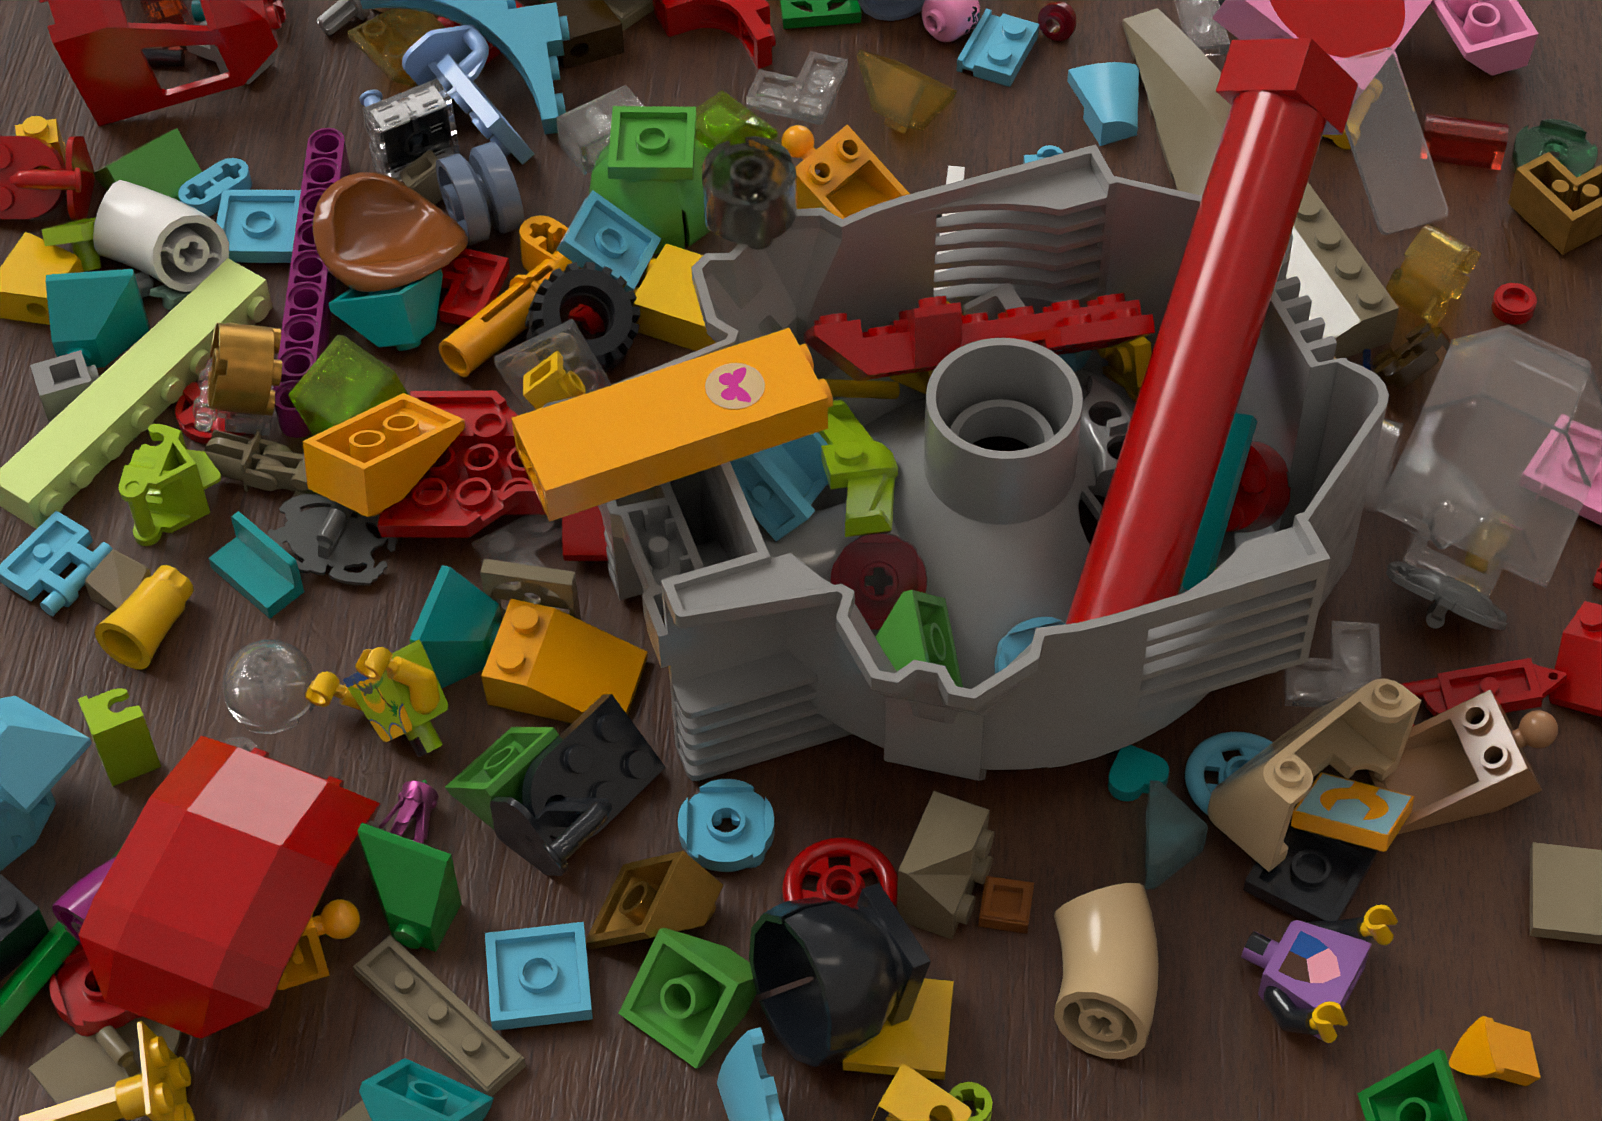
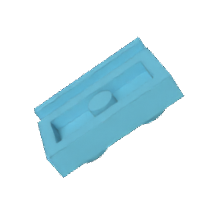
M986 8L957 59L956 71L962 73L966 69L972 71L975 77L1010 87L1039 36L1040 24L1004 13L1001 17L992 15V10Z

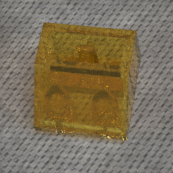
M391 8L347 32L348 37L392 82L423 90L403 69V56L427 32L446 27L431 13L404 8Z

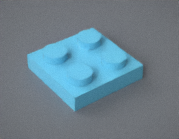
M222 190L216 223L224 230L228 239L229 259L234 262L291 263L301 190Z
M592 190L584 200L556 250L573 263L577 262V265L582 269L586 262L595 263V270L602 271L604 266L612 269L613 271L610 276L615 280L622 276L627 281L624 290L628 292L634 291L661 238Z
M584 922L485 933L490 1018L494 1031L593 1019Z

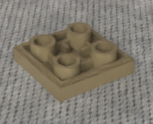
M1532 843L1530 848V936L1602 944V850Z

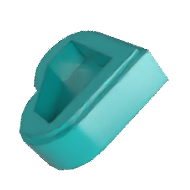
M1128 745L1120 749L1110 769L1107 784L1108 790L1113 797L1121 801H1133L1139 798L1142 793H1158L1167 785L1169 766L1160 756Z

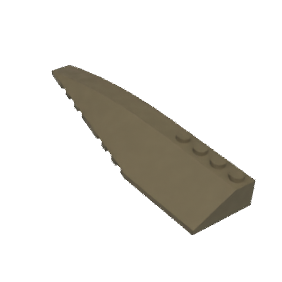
M1158 8L1123 19L1122 26L1133 60L1137 62L1139 68L1140 83L1142 87H1145L1148 97L1147 105L1150 114L1154 116L1156 122V133L1170 177L1174 179L1178 191L1202 196L1231 105L1216 92L1221 72ZM1307 183L1292 230L1293 243L1286 279L1295 276L1299 278L1301 282L1299 297L1309 295L1312 300L1309 320L1318 317L1323 318L1326 323L1323 338L1333 336L1337 342L1334 355L1336 359L1349 357L1392 342L1399 307L1314 189Z

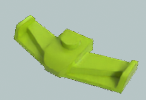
M843 400L833 401V406L828 408V429L820 431L819 434L828 444L821 446V461L830 489L847 487L845 537L890 532L893 524L895 479L898 476V466L894 455L885 445L873 440Z

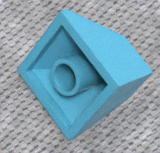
M17 696L0 698V799L29 814L92 744L91 739Z

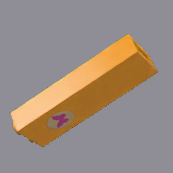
M786 328L513 417L512 425L516 450L550 522L828 429V408L833 406V398L824 378L817 379L814 373L813 359L806 344L799 345L791 329Z

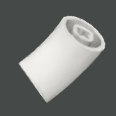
M119 180L112 184L105 193L99 206L93 232L94 248L98 255L138 269L161 281L169 288L181 292H192L229 258V242L224 230L213 219L179 200L151 189Z

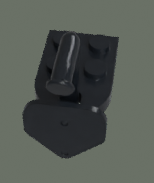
M603 694L531 763L523 781V805L511 797H495L490 802L495 833L505 845L542 873L551 876H562L568 870L566 859L576 852L589 838L598 834L666 767L612 694Z

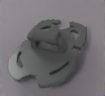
M315 494L299 495L284 502L279 510L281 514H285L288 520L285 523V527L278 528L277 530L270 529L267 533V536L284 550L283 543L288 542L291 551L303 561L296 560L299 572L306 574L311 572L324 576L326 567L329 566L332 568L329 572L330 579L351 585L371 586L372 582L377 581L378 577L383 574V570L387 568L386 561L379 562L373 568L372 553L378 547L383 546L386 541H388L387 549L393 552L396 550L395 545L398 543L397 537L376 538L366 527V524H370L378 528L380 515L366 517L358 513V518L352 517L355 513L354 510L331 501L322 495ZM314 507V508H310V509H308V510H304V511L301 512V510L304 509V508ZM352 567H367L365 570L358 573L347 572L344 570Z
M1394 561L1388 564L1386 575L1393 582L1425 599L1435 600L1428 607L1426 622L1431 628L1436 629L1443 626L1446 612L1449 609L1462 617L1496 630L1506 629L1507 614L1477 589L1434 570L1418 568L1401 561Z

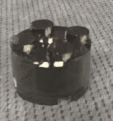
M757 136L745 137V143L730 146V140L723 142L708 153L702 165L703 205L706 227L711 232H715L728 241L747 244L748 247L755 250L769 247L773 239L784 234L792 226L797 215V176L790 153L781 144Z

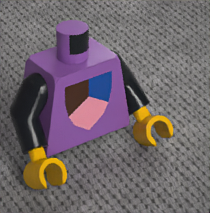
M1382 904L1370 908L1364 917L1336 921L1303 922L1295 920L1288 926L1280 943L1253 931L1244 947L1241 958L1265 969L1258 995L1264 1001L1265 1006L1282 1030L1314 1035L1326 1043H1332L1337 1038L1334 1025H1348L1343 1008L1365 969L1372 945L1368 941L1373 937L1380 945L1390 944L1394 935L1387 925H1395L1398 923V920L1392 910L1387 905Z

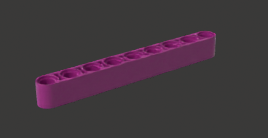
M321 128L314 131L307 143L281 330V343L277 359L282 360V376L280 386H274L273 388L275 390L274 407L279 427L285 435L294 438L305 437L311 434L316 429L319 420L332 317L328 303L334 300L336 277L328 271L317 252L312 223L317 203L324 191L336 181L350 174L344 135L335 128Z

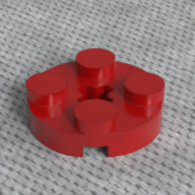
M81 944L76 946L65 959V965L59 970L57 977L55 974L52 975L49 986L50 996L57 1013L65 1023L71 1025L75 1032L81 1036L95 1035L106 1026H113L114 1029H117L135 1018L142 1017L106 1003L101 991H92L97 988L96 978Z

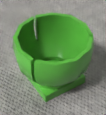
M613 106L610 143L602 149L592 170L589 194L594 190L660 237L661 241L654 254L660 253L665 244L685 249L683 210L687 229L686 243L690 247L712 230L722 206L724 193L711 150L696 139V107Z

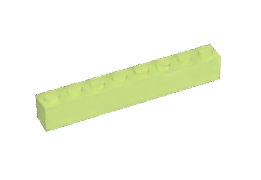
M227 258L0 468V507L36 529L55 511L60 512L63 506L81 489L87 487L111 460L118 458L131 441L141 432L147 430L168 406L177 402L186 386L195 382L200 376L205 375L211 369L213 357H210V350L216 323L226 324L228 322L255 325L268 315L273 306L266 279Z

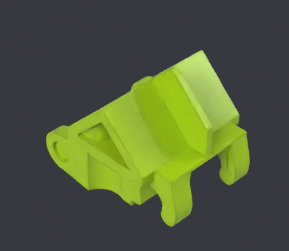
M151 424L148 427L151 439L163 442L158 446L142 444L140 450L135 449L130 464L124 466L119 483L121 498L128 502L135 523L133 528L135 541L142 546L153 545L159 541L163 532L172 533L209 514L210 509L204 490L221 480L220 472L204 451L187 449L182 431L163 424Z

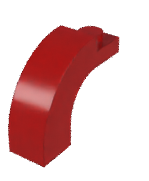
M653 0L654 14L668 37L700 28L720 29L740 40L757 69L772 65V47L776 46V39L770 24V5L766 0Z

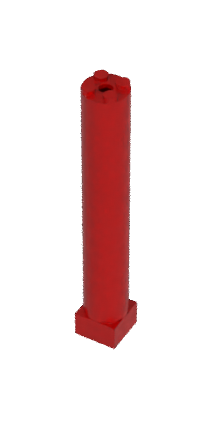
M1312 38L1231 41L1216 88V92L1231 105L1065 624L1079 623L1116 614L1179 595L1322 135H1343L1358 87V83Z

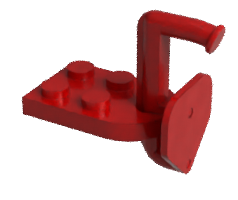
M0 136V219H33L44 216L58 206L66 190L67 208L70 218L72 220L86 219L94 188L95 175L84 137L70 136L68 138L65 166L58 151L42 139L32 136ZM43 165L49 167L45 169H38Z

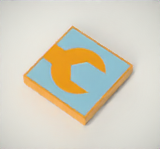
M1321 772L1312 784L1310 792L1293 810L1291 826L1296 829L1384 852L1387 851L1411 814L1414 796Z

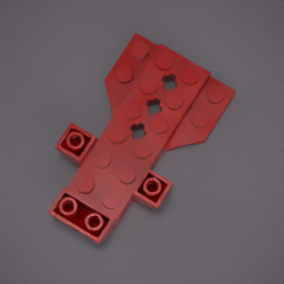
M1124 293L1096 297V300L1087 301L1088 307L1081 308L1079 299L1051 303V306L1043 307V313L1034 314L1033 306L1011 308L1005 310L1006 312L997 314L998 319L995 320L988 319V312L962 316L961 302L947 304L946 296H935L919 299V308L898 312L899 320L887 324L888 326L870 328L867 332L862 333L860 319L848 321L847 313H837L820 316L819 320L814 321V326L803 334L806 344L855 381L934 371L937 365L951 352L966 344L983 339L1015 338L1041 345L1057 355L1116 347L1155 333L1153 314L1142 315L1140 300L1125 301Z
M496 390L410 391V396L465 419V428L405 498L380 513L377 526L381 537L469 538L504 514L546 515L525 467L518 456L512 425V418L518 415L508 407L506 399ZM598 506L562 517L564 561H608L607 544L604 534L605 527Z

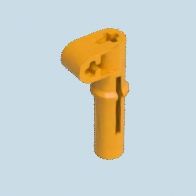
M541 215L530 217L521 224L519 230L521 261L523 267L529 273L515 276L510 281L509 289L439 343L440 355L454 373L467 377L528 328L525 327L526 317L529 313L528 309L543 280H548L551 273L558 268L564 272L567 264L573 263L556 250L568 227L549 216Z

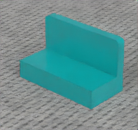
M238 511L231 516L236 537L209 557L211 569L270 619L304 593L298 564L294 557Z

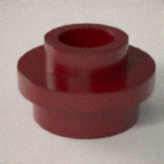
M1065 2L1048 3L1038 14L1039 28L1049 39L1055 41L1066 40L1076 29V13ZM1052 19L1058 21L1060 26L1056 25Z

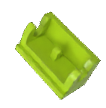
M123 688L113 689L89 699L87 695L78 699L97 752L112 786L161 767L140 706L127 707L121 712L110 711V707L114 703L123 702L129 698L128 691Z

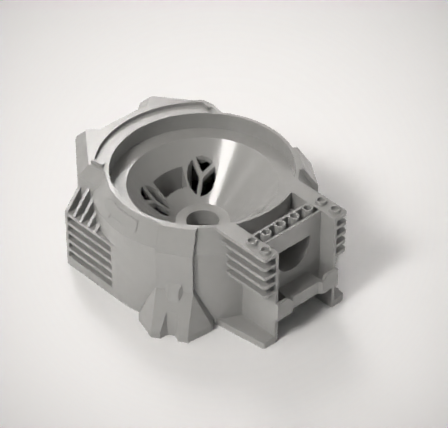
M1095 144L898 197L868 207L844 219L823 208L749 211L735 224V238L738 245L730 253H706L691 267L692 281L707 334L716 343L623 381L786 328L791 329L799 345L806 344L803 333L814 326V321L819 320L820 316L847 313L848 321L860 319L863 333L867 332L870 328L888 326L887 324L899 320L898 312L919 308V299L946 296L949 303L961 302L962 308L964 304L1008 282L1025 306H1033L1034 314L1043 313L1042 308L1051 306V303L1079 299L1081 308L1088 307L1087 301L1096 300V297L1124 293L1125 301L1139 299L1141 314H1153L1155 333L1145 336L1151 342L1152 352L1202 196L1114 176ZM955 213L944 217L936 218V215L938 214ZM952 232L936 237L937 233ZM1291 234L1236 409V413L1254 415L1258 421L1252 441L1261 442L1272 447L1281 455L1286 463L1288 487H1291L1290 500L1284 513L1274 524L1261 530L1246 533L1225 532L1215 566L1217 569L1187 592L1079 623L1036 628L1032 643L1006 668L996 674L994 663L998 643L1014 626L1036 617H1053L1062 620L1060 622L1066 623L1090 548V544L1080 524L1079 503L1082 499L1096 520H1099L1102 505L1094 495L1106 498L1136 402L1129 397L1124 387L1111 381L1103 374L1102 367L1108 366V361L1102 358L1097 350H1092L1085 366L1074 372L1060 356L1036 343L1015 338L983 339L966 344L951 352L932 372L926 394L899 383L900 394L897 399L832 397L833 401L843 400L873 440L885 445L894 455L898 466V476L895 479L893 524L892 530L885 533L897 535L915 546L927 570L928 584L926 593L946 599L963 687L956 686L946 667L938 664L913 660L899 671H896L875 638L880 630L870 629L855 605V591L843 584L833 585L830 583L833 564L846 545L860 537H845L847 487L830 489L829 484L826 485L811 504L815 511L809 519L777 542L753 516L730 462L598 505L605 527L604 534L607 544L606 552L609 561V575L619 600H624L642 594L644 619L652 646L661 668L669 667L675 746L688 778L693 781H700L852 734L884 748V761L978 781L985 780L987 770L1060 767L1097 758L1144 739L1192 709L1210 691L1262 675L1277 673L1279 670L1307 662L1318 611L1351 563L1389 394L1385 383L1376 373L1348 361L1346 357L1334 359L1337 342L1333 336L1323 338L1326 324L1323 318L1318 317L1309 320L1312 305L1309 295L1299 297L1301 282L1297 276L1286 279L1293 235ZM953 250L946 253L935 255V252ZM949 269L942 272L934 273V270ZM947 287L944 289L934 291V288ZM806 344L813 359L814 373L817 379L854 380ZM889 377L870 379L876 381H894ZM1003 436L1017 439L1031 448L1017 451H995L975 446L972 443L987 437ZM1108 450L1113 454V456H1114L1116 459H1114V458H1112V457L1110 456V454L1108 453ZM880 567L875 568L874 574L866 576L865 579L866 585L874 586L875 594H884L885 586L893 585L892 576L885 575L884 568ZM661 616H664L665 625L663 623Z

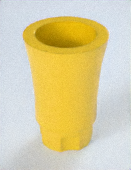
M161 565L152 576L145 578L112 614L95 627V637L102 649L114 660L130 668L139 670L147 668L167 632L185 610L186 601L194 591L193 584L189 578L169 565Z

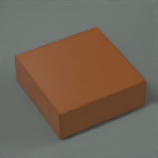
M986 876L978 927L1027 934L1034 883Z

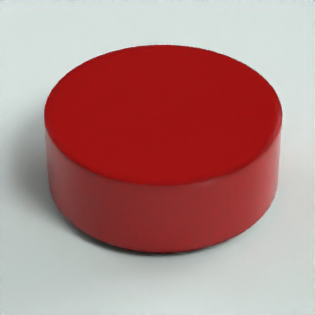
M1506 283L1496 289L1491 309L1496 318L1504 323L1512 325L1523 324L1533 317L1537 298L1535 293L1523 284Z

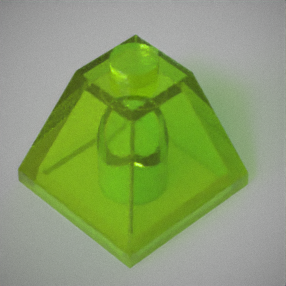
M723 90L696 107V139L711 150L719 177L778 136L775 128Z

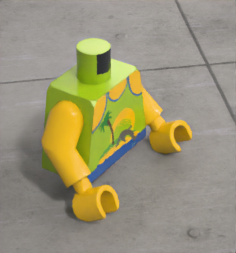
M420 639L393 653L384 647L365 649L355 665L358 672L343 679L344 685L340 684V680L335 674L326 671L316 676L305 693V698L317 706H328L333 696L340 699V704L363 711L379 737L385 742L405 734L418 758L443 745L430 720L447 711L448 702Z

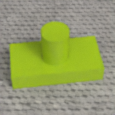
M96 217L75 220L42 229L45 246L71 243L72 252L80 258L84 271L102 268L100 257L94 248L93 241Z

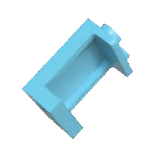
M818 432L730 461L753 516L776 542L809 519L815 511L811 504L824 487L829 484L821 461V446L828 444Z

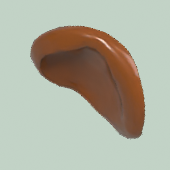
M359 172L345 176L333 183L320 197L313 216L314 242L322 262L328 271L339 281L351 289L361 292L389 290L424 278L448 265L468 244V236L464 229L439 207L401 181L376 172Z

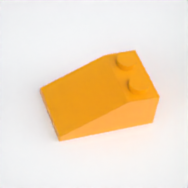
M402 393L303 441L308 489L350 508L360 515L366 517L378 515L384 509L405 498L463 431L465 419Z
M510 598L481 675L487 704L573 723L603 694H612L628 715L648 658V653L556 608Z

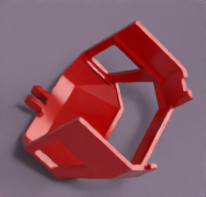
M39 0L40 3H49L55 24L47 26L52 43L98 127L245 85L277 49L276 30L282 28L281 24L286 19V12L283 6L284 0H200L207 25L127 22L121 0ZM217 46L228 72L167 90L161 88L142 51L144 48Z

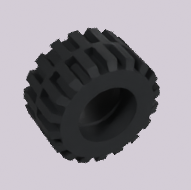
M577 262L567 264L564 272L560 268L553 271L549 279H544L539 286L528 309L529 313L525 322V327H529L526 335L528 344L536 345L533 354L537 360L543 357L548 358L558 350L563 356V369L566 372L573 371L578 373L581 380H589L592 373H595L596 377L599 378L606 375L609 368L614 369L619 365L633 344L640 326L636 324L640 317V307H633L637 297L633 290L628 292L624 290L627 281L622 276L617 280L612 278L610 274L613 270L606 266L603 267L602 271L595 270V263L586 262L583 269H579ZM569 304H583L591 307L602 318L605 326V335L592 340L581 339L572 335L564 327L559 309Z

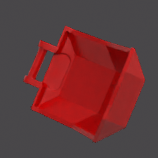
M200 736L148 799L94 896L78 934L105 1002L199 1039H203L269 1009L284 970L333 873L359 837L357 830L361 823L368 824L369 821L374 822L381 803L343 788L344 781L333 776L325 779L269 758V752L254 747L249 752L230 744Z

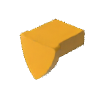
M1481 1016L1466 1030L1454 1048L1449 1060L1451 1068L1479 1078L1494 1077L1522 1086H1528L1541 1078L1530 1032L1494 1022L1492 1018Z

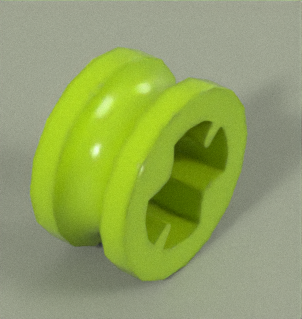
M964 1082L951 1089L949 1094L962 1103L966 1100L973 1101L974 1108H976V1116L970 1117L968 1121H991L993 1101L985 1087L978 1083Z

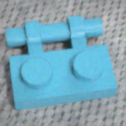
M55 511L0 564V583L29 601H32L41 591H47L50 594L40 603V606L48 615L54 616L63 606L69 607L79 597L78 591L85 585L88 575L113 548L109 544L102 542L93 552L87 549L93 542L90 531L60 512ZM71 562L78 566L65 579L58 576Z

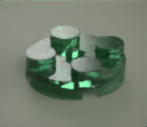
M1559 119L1541 120L1540 126L1532 127L1529 130V125L1523 127L1515 138L1512 150V162L1515 166L1514 174L1517 168L1552 151L1559 153V157L1555 158L1576 177L1595 167L1598 156L1597 146L1595 142L1592 146L1585 138L1587 132L1574 123Z

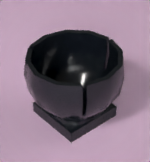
M880 883L863 888L857 905L854 908L819 897L785 901L764 912L751 927L749 962L757 995L806 977L813 978L808 983L760 1000L759 1003L775 1036L794 1059L814 1067L838 1063L867 1046L880 1033L886 1020L889 1021L891 1026L909 1020L931 960Z

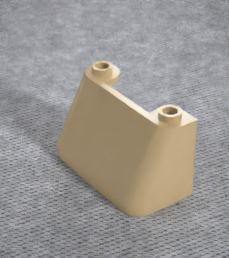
M1384 678L1375 679L1314 710L1215 787L1211 793L1207 809L1210 820L1263 868L1270 872L1286 858L1289 848L1284 843V838L1295 805L1310 792L1313 777L1330 764L1347 779L1354 775L1356 770L1367 769L1375 771L1374 776L1382 782L1398 768L1421 700L1400 683Z

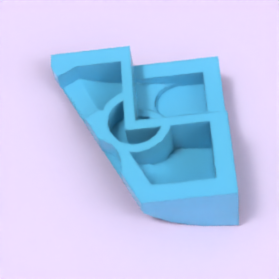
M1107 62L1080 66L1068 70L1067 82L1083 105V120L1100 146L1137 135L1139 68L1137 65Z
M761 1027L748 1030L732 1047L721 1066L717 1086L729 1121H784L774 1077L767 1073L762 1059V1046L765 1041Z

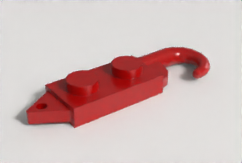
M1531 658L1437 673L1435 678L1400 684L1419 699H1423L1426 708L1434 716L1488 690L1492 691L1505 713L1542 707V700L1566 682L1567 674L1533 664Z

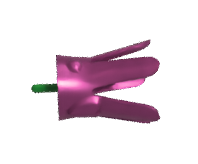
M426 780L422 782H405L402 792L398 794V803L378 828H383L399 809L390 833L402 836L406 827L415 816L417 818L414 841L423 844L424 839L427 840L430 813L437 806L439 798L437 791L429 786Z

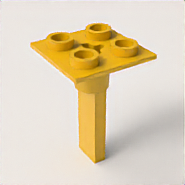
M143 1021L137 1022L141 1074L119 1080L114 1087L19 1116V1121H115L121 1118L130 1121L143 1116H148L152 1121H195L194 1113L187 1103L186 1087L191 1084L190 1071L185 1059L177 1057L168 1048L162 1036H157Z

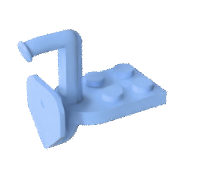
M472 24L427 32L406 51L402 59V67L405 72L423 89L418 95L435 88L446 105L454 99L466 114L469 113L473 119L472 122L487 139L490 138V141H494L500 147L505 157L512 153L523 165L534 155V152L474 82L481 73L489 55V46L484 36ZM368 90L361 94L359 101L361 105L365 106L369 115L372 108L378 103L382 107L376 110L377 112L386 109L382 103L383 95L379 90Z

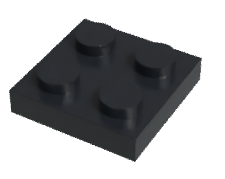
M1291 816L1284 838V843L1289 848L1285 860L1270 872L1256 861L1245 880L1243 891L1305 922L1341 920L1374 863L1377 851L1296 829L1291 826Z

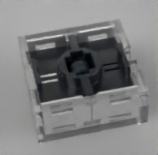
M438 79L362 108L366 131L372 139L369 142L373 167L379 174L402 181L399 176L400 172L427 151L432 150L438 159L456 153L460 154L452 99Z

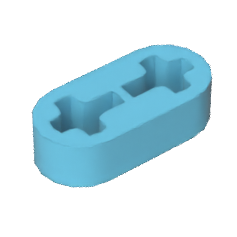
M227 158L219 161L186 181L178 191L179 200L208 217L219 211L222 190L251 189L252 180L249 167L246 162L237 158Z

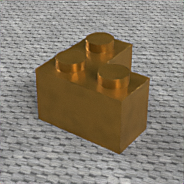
M1548 152L1516 169L1508 204L1564 255L1602 234V165L1576 177Z

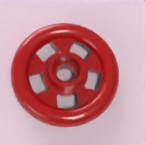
M843 837L825 839L806 847L792 860L783 880V900L785 902L819 897L854 908L857 905L861 890L865 888V882L861 875L874 871L880 885L896 908L898 876L890 860L871 844ZM833 857H849L850 867L836 865L829 868L828 859ZM806 874L820 877L817 882V891L813 892L802 889ZM839 888H844L848 890L849 893L845 895H837L834 894L833 891Z

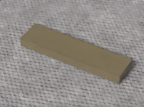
M391 935L353 966L355 975L480 1092L492 1097L526 1067L523 1056Z

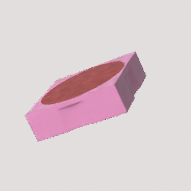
M1225 0L1212 19L1239 40L1312 38L1358 83L1353 100L1354 103L1432 0Z

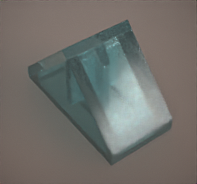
M1150 780L1146 804L1145 889H1156L1203 852L1208 825L1162 782Z

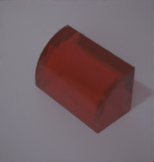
M1425 113L1422 122L1418 159L1501 170L1508 142L1509 125L1508 123Z

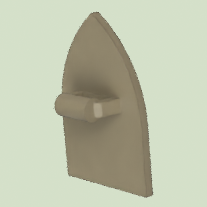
M145 1017L135 1018L117 1029H114L113 1026H106L99 1033L92 1036H81L76 1033L28 1069L57 1105L114 1087L117 1081L142 1073L137 1022L143 1021L157 1036H162L168 1048L175 1055L180 1044L182 1032Z

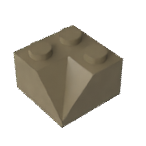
M935 791L933 792L898 870L897 911L906 924L949 939H953L959 923L967 925L976 901V897L971 894L976 883L984 885L993 857L988 855L995 834L994 831L988 830L989 809Z

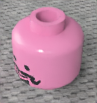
M925 0L922 6L924 27L936 40L944 43L953 42L970 33L977 26L980 20L978 0Z

